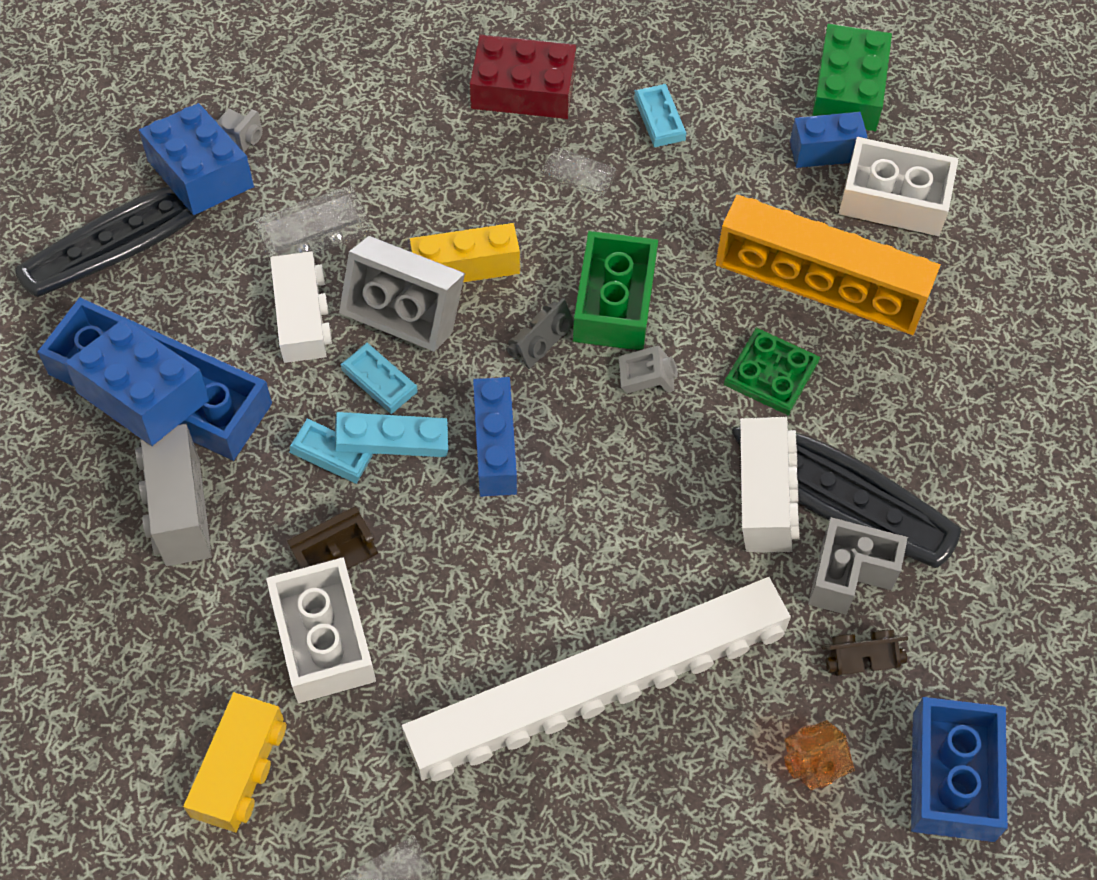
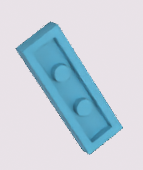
M336 412L335 452L446 457L448 453L447 418Z

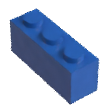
M510 377L473 379L480 497L517 495Z

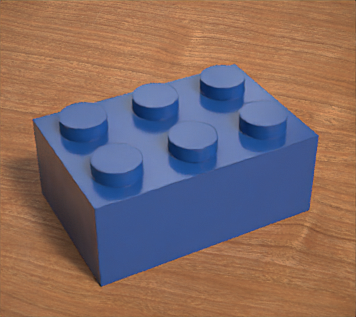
M199 103L139 129L147 161L193 215L254 187L247 155Z
M125 319L115 324L65 362L76 392L151 446L209 401L199 368Z
M922 697L913 712L911 832L995 842L1008 829L1006 707Z

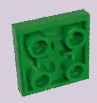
M756 327L727 375L724 386L789 416L821 357Z

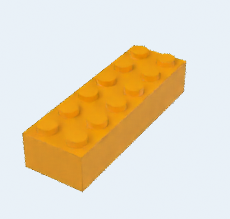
M737 194L722 225L715 265L914 336L941 264Z

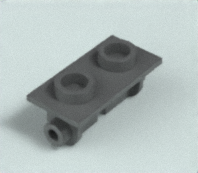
M562 298L558 303L545 304L543 309L529 322L532 329L524 327L514 338L508 341L509 346L506 350L510 356L517 358L521 355L526 367L530 369L539 359L546 355L547 351L574 325V320L565 299Z

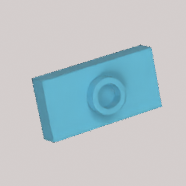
M663 84L635 90L634 99L653 146L659 147L685 141L686 131L667 85Z
M368 343L341 363L342 371L390 414L394 413L418 392L415 383Z
M308 418L290 445L289 453L356 484L373 456L372 453L335 452V431Z

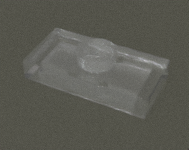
M555 147L542 169V178L604 199L616 176L617 168Z

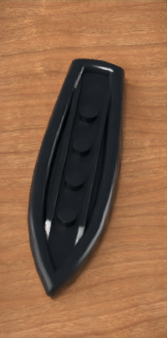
M169 186L155 190L107 212L19 264L15 268L16 277L20 285L27 292L36 297L43 296L154 246L187 226L204 211L193 215Z
M735 426L732 428V434L741 448V426ZM796 433L798 504L828 521L832 517L906 536L908 539L904 556L933 568L940 567L952 555L961 535L959 525L855 457L827 443Z

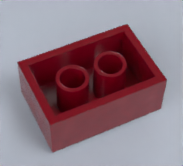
M479 35L470 80L471 109L568 119L576 71L577 45Z

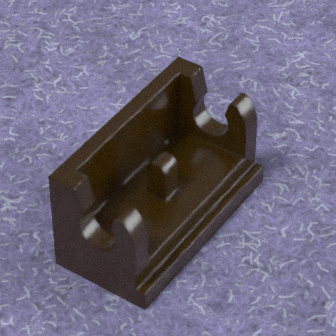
M356 506L287 540L290 554L298 569L344 557L348 570L378 554V550L373 543L374 537Z

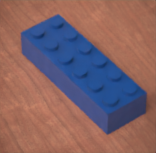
M79 297L38 350V354L48 374L74 386L65 362L115 324L125 319L200 369L209 401L179 425L187 424L194 443L234 461L272 405L267 382Z

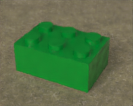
M827 24L821 51L812 116L861 112L865 129L876 132L884 103L892 33Z
M588 231L574 315L573 342L632 350L644 349L658 239Z

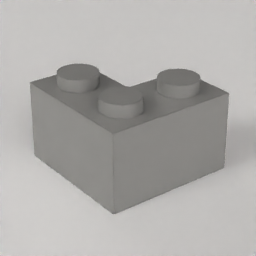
M831 517L823 538L808 605L846 615L855 596L857 582L892 590L901 572L908 537Z

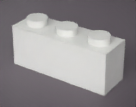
M313 251L270 257L279 346L284 363L327 357L325 345L332 344L329 323H323L322 315L328 314L326 293L319 294L318 286L325 285L322 264L315 265Z

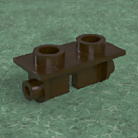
M894 629L871 631V639L856 641L855 634L831 636L832 644L821 645L822 649L831 650L832 657H826L825 660L827 672L835 673L836 676L865 672L863 657L868 656L871 671L899 669L901 664L907 663V653L905 648H899L898 642L907 641L908 636H895Z

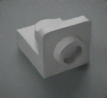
M228 108L217 121L218 125L243 152L251 144L255 145L258 143L262 136L263 130L259 112L253 109L244 116Z
M659 345L619 356L621 388L626 394L661 385L666 392L675 391L674 378L678 375L676 363L673 357H668Z

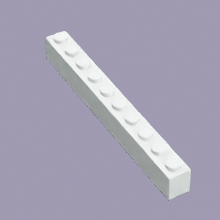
M767 577L403 724L404 738L421 780L423 781L431 777L432 781H439L452 775L455 771L454 767L469 762L470 765L481 764L493 756V751L505 746L509 750L520 748L530 741V736L545 731L546 734L556 733L568 725V720L582 715L583 719L595 717L604 711L605 705L619 700L620 704L631 702L642 694L641 690L655 685L657 689L665 688L678 679L677 675L690 670L693 674L701 673L709 669L714 664V660L726 655L728 659L740 657L750 649V645L762 641L764 645L774 643L785 635L784 631L787 629L791 616L770 577Z

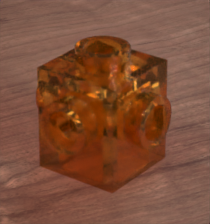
M828 720L816 725L804 726L797 733L784 738L788 755L784 756L787 770L792 778H799L810 790L826 787L832 784L834 780L855 771L846 735Z

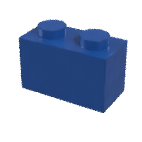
M861 112L795 118L790 146L796 168L850 163L857 137L868 139Z

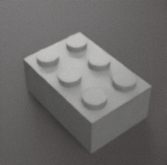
M368 236L349 251L339 314L435 352L453 332L465 273Z
M187 424L178 425L153 446L141 439V447L135 448L138 468L140 471L144 470L145 478L144 481H139V491L142 503L147 504L149 513L148 515H143L142 519L146 538H151L154 555L160 554L166 566L212 558L200 459Z

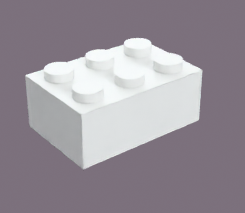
M857 137L838 214L940 236L949 212L959 158Z
M787 417L740 419L742 531L746 552H792V539H799L796 430L788 431Z
M344 557L266 578L291 685L298 703L376 682Z

